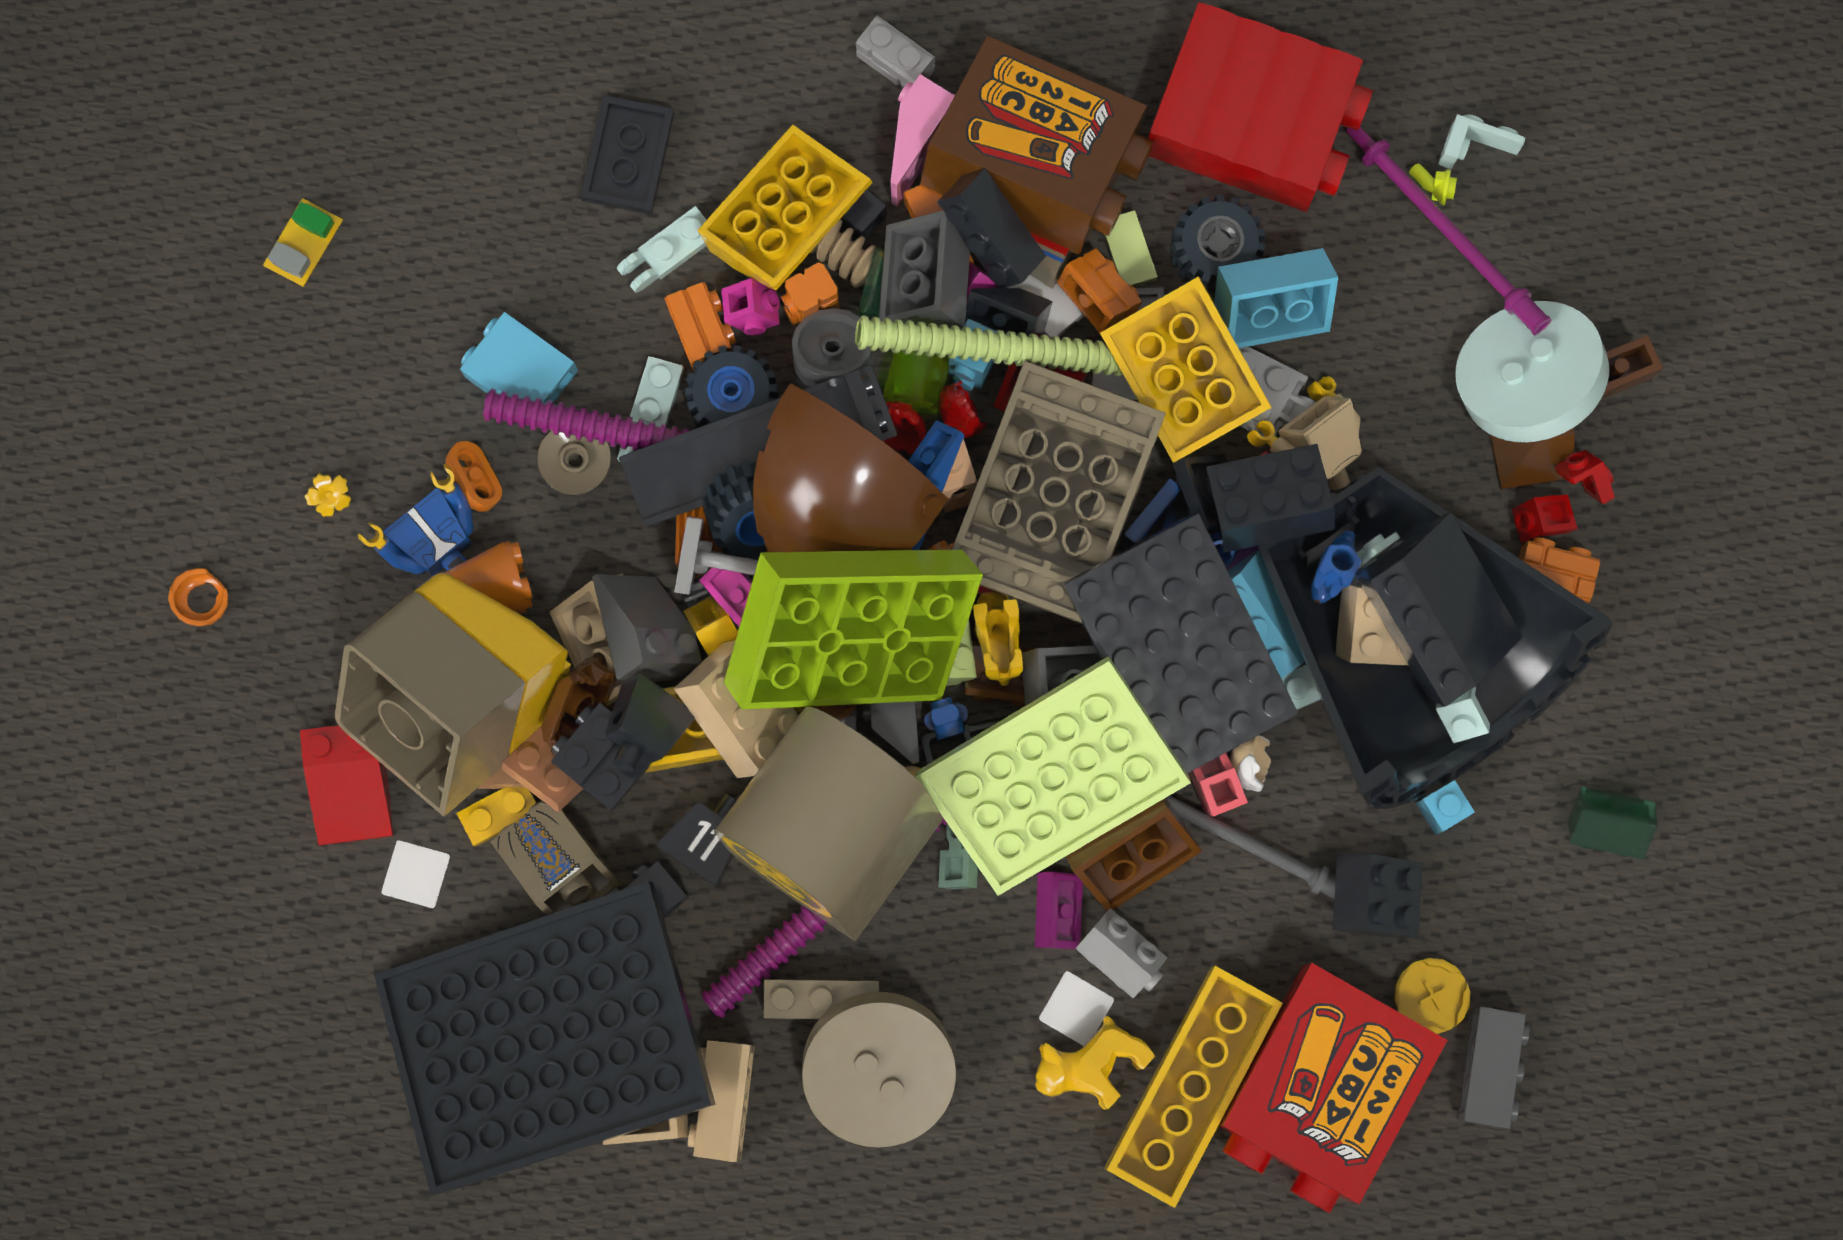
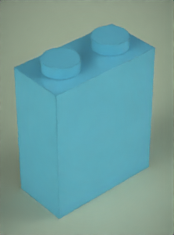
M506 312L499 319L494 318L490 321L483 333L485 337L477 347L473 346L465 353L461 361L462 367L460 368L466 379L486 393L491 388H494L500 394L503 390L507 391L510 396L518 393L519 398H524L525 395L530 396L531 400L534 401L537 397L542 398L544 403H547L548 400L555 402L578 372L574 361Z

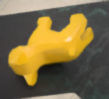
M990 591L982 593L977 600V604L973 606L975 628L972 632L973 637L978 638L981 646L987 678L998 680L1000 685L1006 686L1010 679L1020 676L1023 671L1022 652L1019 649V609L1017 600H1009L1007 595Z
M1105 1016L1103 1018L1104 1025L1076 1052H1062L1047 1043L1042 1044L1039 1047L1042 1060L1036 1072L1035 1086L1039 1092L1050 1097L1058 1096L1068 1091L1089 1093L1097 1097L1098 1104L1103 1110H1107L1121 1096L1108 1079L1116 1058H1130L1132 1065L1137 1070H1143L1155 1056L1146 1043L1139 1038L1131 1036L1119 1028L1109 1016Z

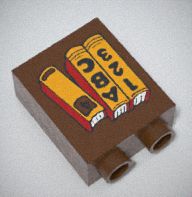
M987 36L929 143L920 185L944 195L962 175L985 168L1030 233L1064 246L1069 251L1080 255L1092 229L1107 236H1110L1127 198V195L1112 189L1119 174L1137 181L1148 159L1154 141L1138 134L1147 105Z

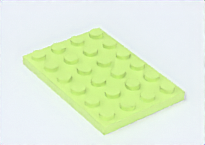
M1109 656L916 771L915 778L927 790L938 811L998 896L1191 783L1189 775Z

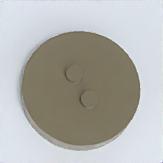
M870 992L852 996L829 1009L811 1030L803 1052V1088L807 1102L816 1118L836 1136L848 1142L866 1147H889L903 1144L929 1130L941 1118L951 1101L956 1082V1066L951 1040L940 1020L928 1008L911 998L888 992Z

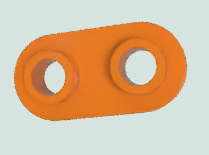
M469 441L456 443L450 449L445 459L446 465H449L454 474V482L460 486L473 510L479 512L491 510L502 496V487L483 451L476 444ZM458 460L465 462L467 467L461 466ZM476 492H480L484 496V499L479 497L476 494Z

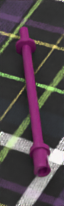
M1361 127L1358 131L1348 128L1346 133L1366 153L1362 163L1366 167L1374 164L1379 166L1505 298L1504 309L1510 315L1515 314L1534 336L1545 330L1552 320L1531 299L1532 294L1526 288H1515L1386 154L1390 144L1385 139L1376 143Z

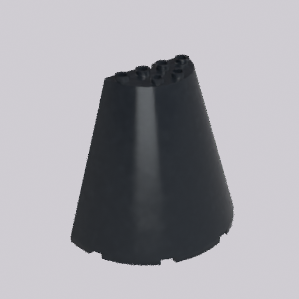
M1378 467L1369 474L1364 472L1358 475L1351 482L1350 486L1339 494L1337 492L1331 493L1334 504L1335 530L1263 544L1259 546V552L1362 798L1368 805L1372 804L1376 809H1389L1426 796L1424 789L1431 784L1434 786L1438 781L1442 786L1447 785L1480 764L1512 740L1515 734L1511 730L1520 723L1524 724L1527 722L1528 717L1532 722L1538 718L1587 667L1592 659L1586 653L1593 648L1596 650L1602 646L1613 622L1593 606L1453 516L1523 636L1511 651L1476 686L1475 696L1490 723L1489 733L1453 743L1436 710V702L1428 699L1409 665L1350 663L1335 655L1341 591L1335 597L1321 604L1314 602L1311 596V583L1322 554L1340 534L1346 531H1352L1355 534V552L1357 553L1376 536L1381 534L1386 539L1397 532L1400 539L1376 558L1378 559L1447 513L1446 510Z

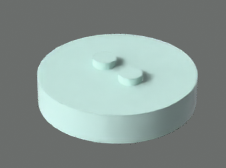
M1534 301L1552 320L1545 330L1535 336L1515 314L1510 315L1503 309L1480 324L1466 340L1456 364V385L1469 415L1484 431L1507 441L1536 442L1565 433L1582 422L1595 409L1607 386L1609 361L1596 327L1584 314L1573 307L1551 301Z

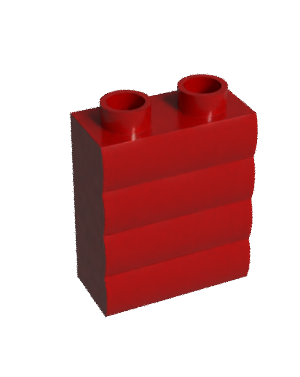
M1198 3L1149 134V139L1154 141L1149 157L1307 212L1316 190L1335 196L1350 155L1332 149V145L1340 125L1355 131L1359 130L1370 102L1373 89L1355 83L1363 60L1346 52L1321 46L1306 38L1281 32L1266 24L1239 17L1223 9Z

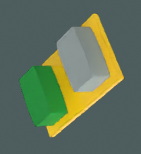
M302 198L263 266L304 287L343 219Z

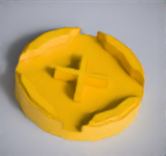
M1426 958L1413 962L1401 972L1395 984L1394 1002L1399 1013L1439 1034L1451 1030L1464 1019L1470 1007V989L1456 966L1443 959Z

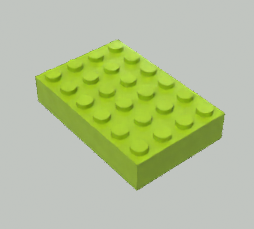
M963 550L761 552L724 679V685L742 710L942 700L983 573Z

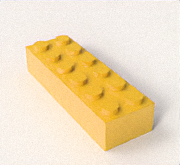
M1217 966L1211 967L1104 1169L1175 1208L1283 1003Z

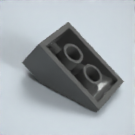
M595 574L592 577L617 680H627L641 673L651 681H678L702 663L696 635L692 626L656 577Z

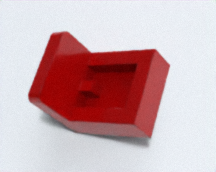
M1584 449L1581 452L1572 453L1563 462L1555 465L1558 475L1571 484L1581 481L1585 493L1602 505L1615 498L1611 483L1614 482L1611 471L1602 460Z

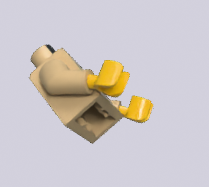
M1323 377L1318 382L1314 381L1307 388L1308 395L1316 403L1278 430L1279 438L1274 436L1275 428L1269 421H1260L1256 425V428L1263 433L1264 437L1257 431L1252 430L1248 433L1247 438L1250 444L1256 447L1267 443L1271 447L1270 452L1272 453L1318 444L1329 489L1337 490L1349 484L1350 480L1345 467L1357 459L1362 451L1359 439L1360 416L1353 409L1351 398H1344L1341 394L1336 395L1334 393L1336 389L1335 380L1332 377Z

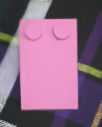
M921 74L914 84L908 82L898 98V101L901 103L898 111L899 116L891 174V204L896 207L904 199V192L910 190L924 169L929 143L955 96Z

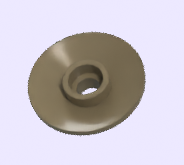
M550 431L542 440L538 450L537 461L539 471L547 484L556 491L569 495L587 493L599 486L609 472L611 452L608 443L605 442L604 445L598 443L599 440L595 439L591 443L585 437L577 440L575 435L567 438L561 432L557 436L553 435V431ZM575 455L581 456L583 459L582 464L578 467H572L569 464L571 457Z

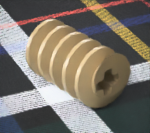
M839 220L810 254L817 252L816 255L819 261L825 262L828 260V268L832 271L840 269L839 276L844 280L851 277L850 284L858 288L867 283L878 272L884 261V253L877 259L873 258L876 246L871 245L866 250H863L862 246L865 238L860 236L852 242L851 237L854 230L850 227L843 233L839 232L843 222Z

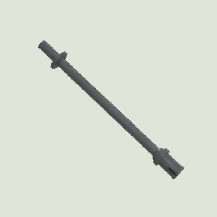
M1170 795L1166 797L1180 818L1306 880L1308 886L1311 887V892L1315 894L1321 892L1333 899L1335 898L1336 875L1330 872V867L1323 864L1322 867L1317 866L1313 868Z

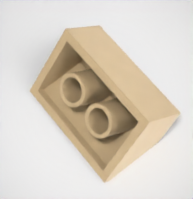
M590 581L549 613L565 648L568 650L574 668L585 658L601 656L606 668L614 673L615 685L606 706L616 702V696H618L621 685L625 680H617L594 583Z
M707 1040V1047H700L716 1105L699 1110L697 1125H690L688 1147L694 1148L693 1156L738 1162L742 1159L755 1046Z

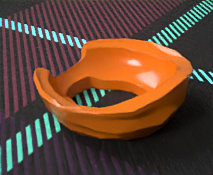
M196 568L185 571L175 578L169 590L168 601L171 610L179 620L199 627L211 625L222 617L228 605V592L223 584L210 574L207 569ZM206 582L214 585L218 590L214 607L203 614L192 611L188 605V595L191 590L197 586L204 585Z

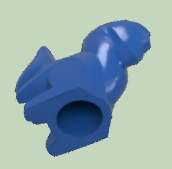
M1352 531L1340 534L1323 552L1310 587L1314 602L1321 604L1335 597L1343 587H1349L1358 571L1362 560L1355 552V534Z

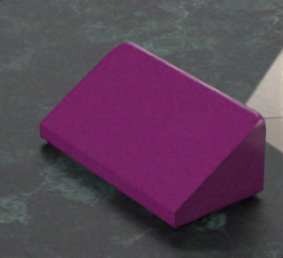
M1060 872L1038 873L1035 927L1036 948L1077 950L1076 947L1081 943L1083 882L1076 874Z

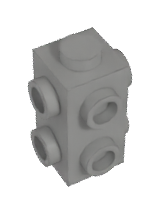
M1111 908L1076 947L1089 962L1100 969L1132 998L1143 987L1149 992L1164 975L1159 971V968L1166 961L1167 957Z

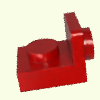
M1568 494L1534 497L1512 509L1521 543L1532 541L1540 536L1568 534L1578 529Z

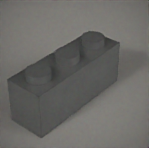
M1481 1006L1473 1008L1458 1113L1459 1121L1510 1129L1511 1122L1516 1121L1519 1111V1100L1514 1099L1516 1084H1521L1524 1075V1062L1519 1061L1521 1046L1527 1045L1530 1032L1529 1024L1525 1023L1526 1014Z

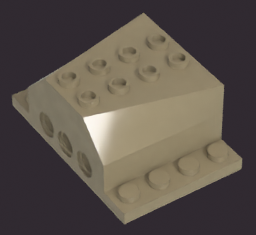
M1024 361L952 550H963L983 573L980 586L1082 624L1062 583L1115 555L1166 413Z

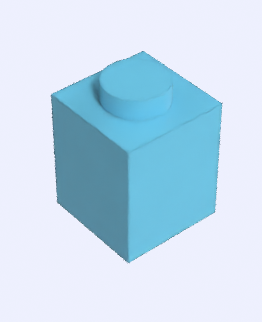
M1455 780L1415 803L1435 835L1475 813Z

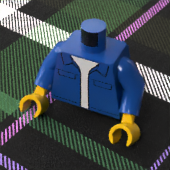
M443 464L445 470L449 473L448 477L443 481L437 480L431 471L432 482L437 487L384 531L376 524L368 522L367 524L375 529V536L370 540H366L358 533L359 540L369 547L375 546V551L394 568L417 575L427 571L430 575L434 576L443 568L448 571L467 561L461 553L472 545L469 538L474 529L472 509L460 486L457 483H453L454 474L449 465Z

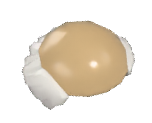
M1258 735L1235 747L1230 752V762L1236 770L1242 788L1246 790L1261 792L1264 786L1263 782L1266 780L1265 775L1268 773L1271 758L1266 753L1265 746H1269L1270 741L1263 736Z

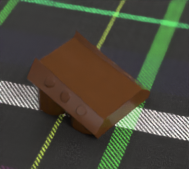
M601 656L585 658L558 682L541 726L544 742L552 740L557 742L564 734L569 736L572 731L575 732L579 728L575 721L588 705L595 708L601 703L606 707L615 685L614 673L606 668Z

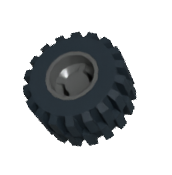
M1216 195L1213 201H1210L1207 196L1202 198L1198 205L1193 203L1187 208L1186 213L1180 217L1171 237L1170 253L1174 255L1171 262L1174 268H1180L1178 276L1182 280L1186 277L1193 280L1199 276L1209 294H1211L1213 289H1216L1218 267L1259 260L1265 250V244L1262 243L1265 238V231L1258 228L1261 223L1259 216L1251 217L1249 213L1252 208L1248 204L1241 208L1237 205L1239 199L1231 197L1229 202H1225L1224 195Z

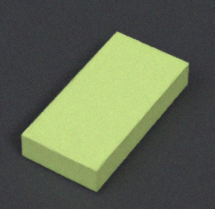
M1135 210L1121 214L1110 236L1103 234L1117 273L1128 285L1133 287L1156 281L1158 276Z

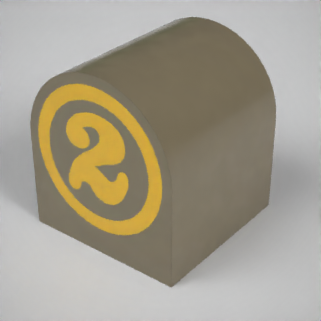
M807 706L714 830V834L738 862L856 942L940 825L943 818L924 786L901 764L846 724L821 710Z

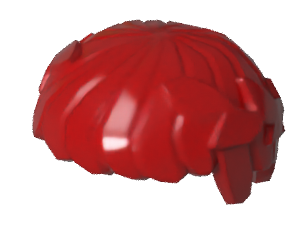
M959 380L942 389L939 396L940 415L946 425L961 431L965 435L964 438L975 437L976 434L981 433L987 426V423L980 422L979 415L976 412L977 409L973 405L974 402L969 397V393L960 385L963 382Z
M887 401L886 405L897 436L884 440V443L895 451L901 452L905 450L908 454H912L926 436L924 420L912 408V405L900 401Z

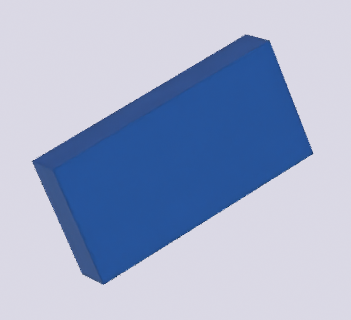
M1172 479L1167 481L1126 531L1123 543L1131 547L1146 537L1163 516L1165 510L1177 499L1180 492L1177 483Z

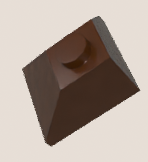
M1574 428L1558 436L1536 442L1507 441L1490 434L1500 490L1565 480L1556 473L1555 465L1563 462L1570 454L1574 453Z

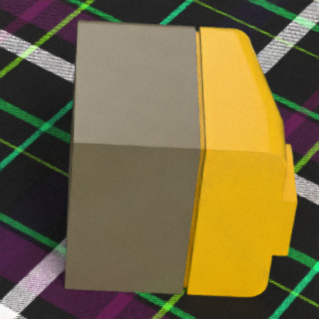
M438 573L344 646L335 719L345 733L444 817L502 767V761L542 726L558 682L569 673L571 664L566 661L568 650L533 621L452 575Z

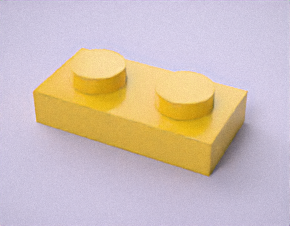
M504 787L456 814L472 845L476 847L497 836L506 826L516 822L537 802L532 793L525 787Z

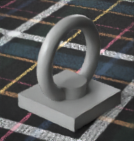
M689 516L685 526L674 592L690 595L695 573L705 575L709 567L754 575L758 560L736 557L734 555L730 556L725 555L723 552L713 551V542L701 540L704 518Z

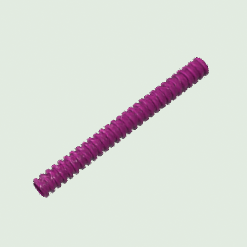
M494 388L488 391L483 409L485 421H490L493 418L499 424L503 421H507L509 426L517 423L519 428L523 429L527 425L533 431L541 428L542 433H547L548 430H551L553 435L558 436L561 432L567 438L575 435L577 440L585 437L591 443L595 439L599 440L598 443L601 445L609 442L611 447L619 444L625 450L627 447H633V451L690 431L687 428H684V431H679L678 426H673L672 429H669L667 424L663 423L659 427L656 426L654 421L645 424L644 419H639L638 422H635L633 417L629 416L627 419H622L620 414L611 417L610 412H605L604 415H601L599 410L594 409L593 412H588L586 407L577 410L576 405H571L568 408L562 402L554 405L552 400L544 403L542 398L538 397L534 401L528 395H525L524 398H519L518 393L510 396L504 390L500 394Z
M943 818V820H942V822L940 823V825H941L942 823H943L944 825H947V822H946L945 819ZM939 826L935 830L936 833L940 831ZM802 905L800 907L801 912L791 914L792 919L789 922L784 920L782 922L783 927L780 930L775 928L773 930L775 934L772 937L767 935L764 938L765 943L755 945L757 950L753 953L751 951L747 952V958L744 961L739 959L737 961L738 966L735 969L731 966L728 969L730 972L728 975L724 976L722 974L719 977L721 981L717 984L715 982L711 983V989L708 992L703 990L701 992L702 999L718 1017L724 1018L726 1016L725 1011L728 1008L733 1010L736 1001L741 1003L744 1000L742 996L746 993L749 995L753 993L751 988L755 985L757 987L761 986V980L764 977L769 979L771 977L770 972L773 969L777 972L780 969L778 966L780 963L784 962L786 964L789 961L788 956L798 954L797 949L800 946L805 948L807 946L805 942L809 938L814 940L816 938L814 934L817 931L822 933L825 930L823 926L827 922Z

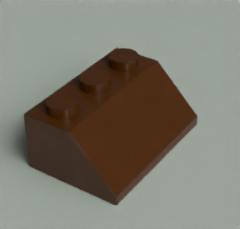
M1164 798L1070 853L1066 858L1073 872L1108 911L1110 908L1112 910L1116 909L1201 853L1202 850L1169 800Z

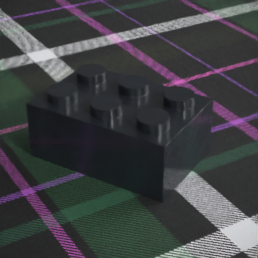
M1318 444L1206 467L1208 489L1223 552L1335 530L1334 504Z

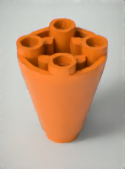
M502 542L444 572L519 614L527 612V608L532 607V595L527 577L520 578L519 576L524 571L518 542Z

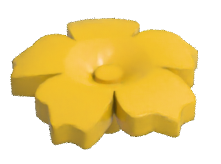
M320 473L312 478L315 487L308 489L305 499L308 505H316V511L321 513L323 517H331L334 513V507L336 510L341 511L349 506L351 497L345 494L348 491L346 478L337 475L331 481L329 475H322Z

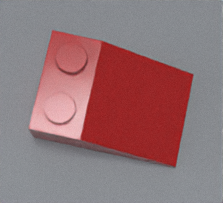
M339 725L300 730L303 769L318 845L394 836L387 768L345 733Z

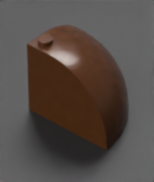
M792 384L788 386L768 423L767 429L771 430L765 451L759 450L754 474V516L757 532L763 537L767 548L765 552L911 550L928 530L949 498L905 458L858 423L810 393Z

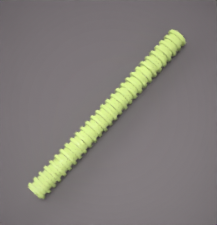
M863 315L858 320L855 330V343L859 350H864L867 346L871 351H876L877 348H880L882 352H887L891 349L893 353H899L902 350L904 354L908 355L914 351V354L917 356H921L925 352L928 357H932L934 354L939 358H944L945 355H948L950 359H955L959 356L961 360H967L970 357L972 361L976 362L981 358L985 363L992 359L995 364H999L1003 360L1006 365H1011L1014 362L1017 366H1022L1024 361L1042 368H1045L1047 365L1049 369L1053 370L1058 366L1063 371H1066L1069 367L1073 372L1081 369L1083 373H1088L1091 370L1094 374H1099L1102 371L1105 375H1110L1112 372L1115 376L1123 375L1108 346L1098 340L1094 344L1089 339L1082 343V340L1079 338H1075L1073 341L1068 337L1060 340L1058 336H1052L1049 339L1047 335H1041L1038 338L1036 334L1032 333L1027 337L1023 332L1018 333L1016 336L1013 331H1008L1006 334L1002 330H997L993 333L991 329H986L982 332L980 328H974L971 331L966 326L960 330L957 325H953L949 329L946 324H941L937 327L935 323H930L926 326L924 322H918L915 325L910 320L903 324V321L900 319H896L893 323L889 318H884L883 321H880V318L873 317L869 320L867 316Z

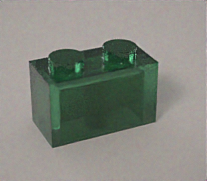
M1581 786L1568 821L1570 844L1585 849L1611 852L1623 857L1644 859L1657 828L1655 802Z

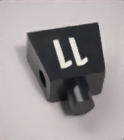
M725 793L713 811L702 803L697 802L659 840L656 846L718 888L733 855L714 834V830L736 800Z

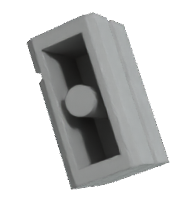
M878 15L856 42L857 57L894 84H901V89L908 82L914 84L920 74L929 79L935 71V56Z

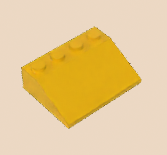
M792 125L697 232L714 255L733 269L776 291L872 184V181L869 177Z
M1199 276L1100 333L1139 403L1166 413L1158 437L1173 463L1272 408Z

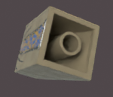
M544 801L535 803L525 815L513 824L503 828L499 835L490 841L532 901L546 916L606 896L616 887L622 886L565 811L561 809L557 812Z

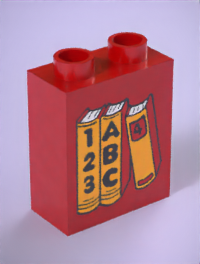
M1309 963L1301 966L1282 1001V1006L1218 1126L1231 1133L1222 1150L1223 1153L1262 1175L1273 1157L1299 1172L1290 1188L1291 1192L1316 1207L1331 1213L1339 1197L1353 1203H1361L1448 1040L1317 965Z

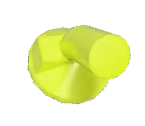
M1419 163L1410 169L1409 174L1426 191L1432 193V200L1439 201L1441 205L1445 206L1446 199H1454L1457 178L1450 177V169L1444 172L1436 171L1435 178Z

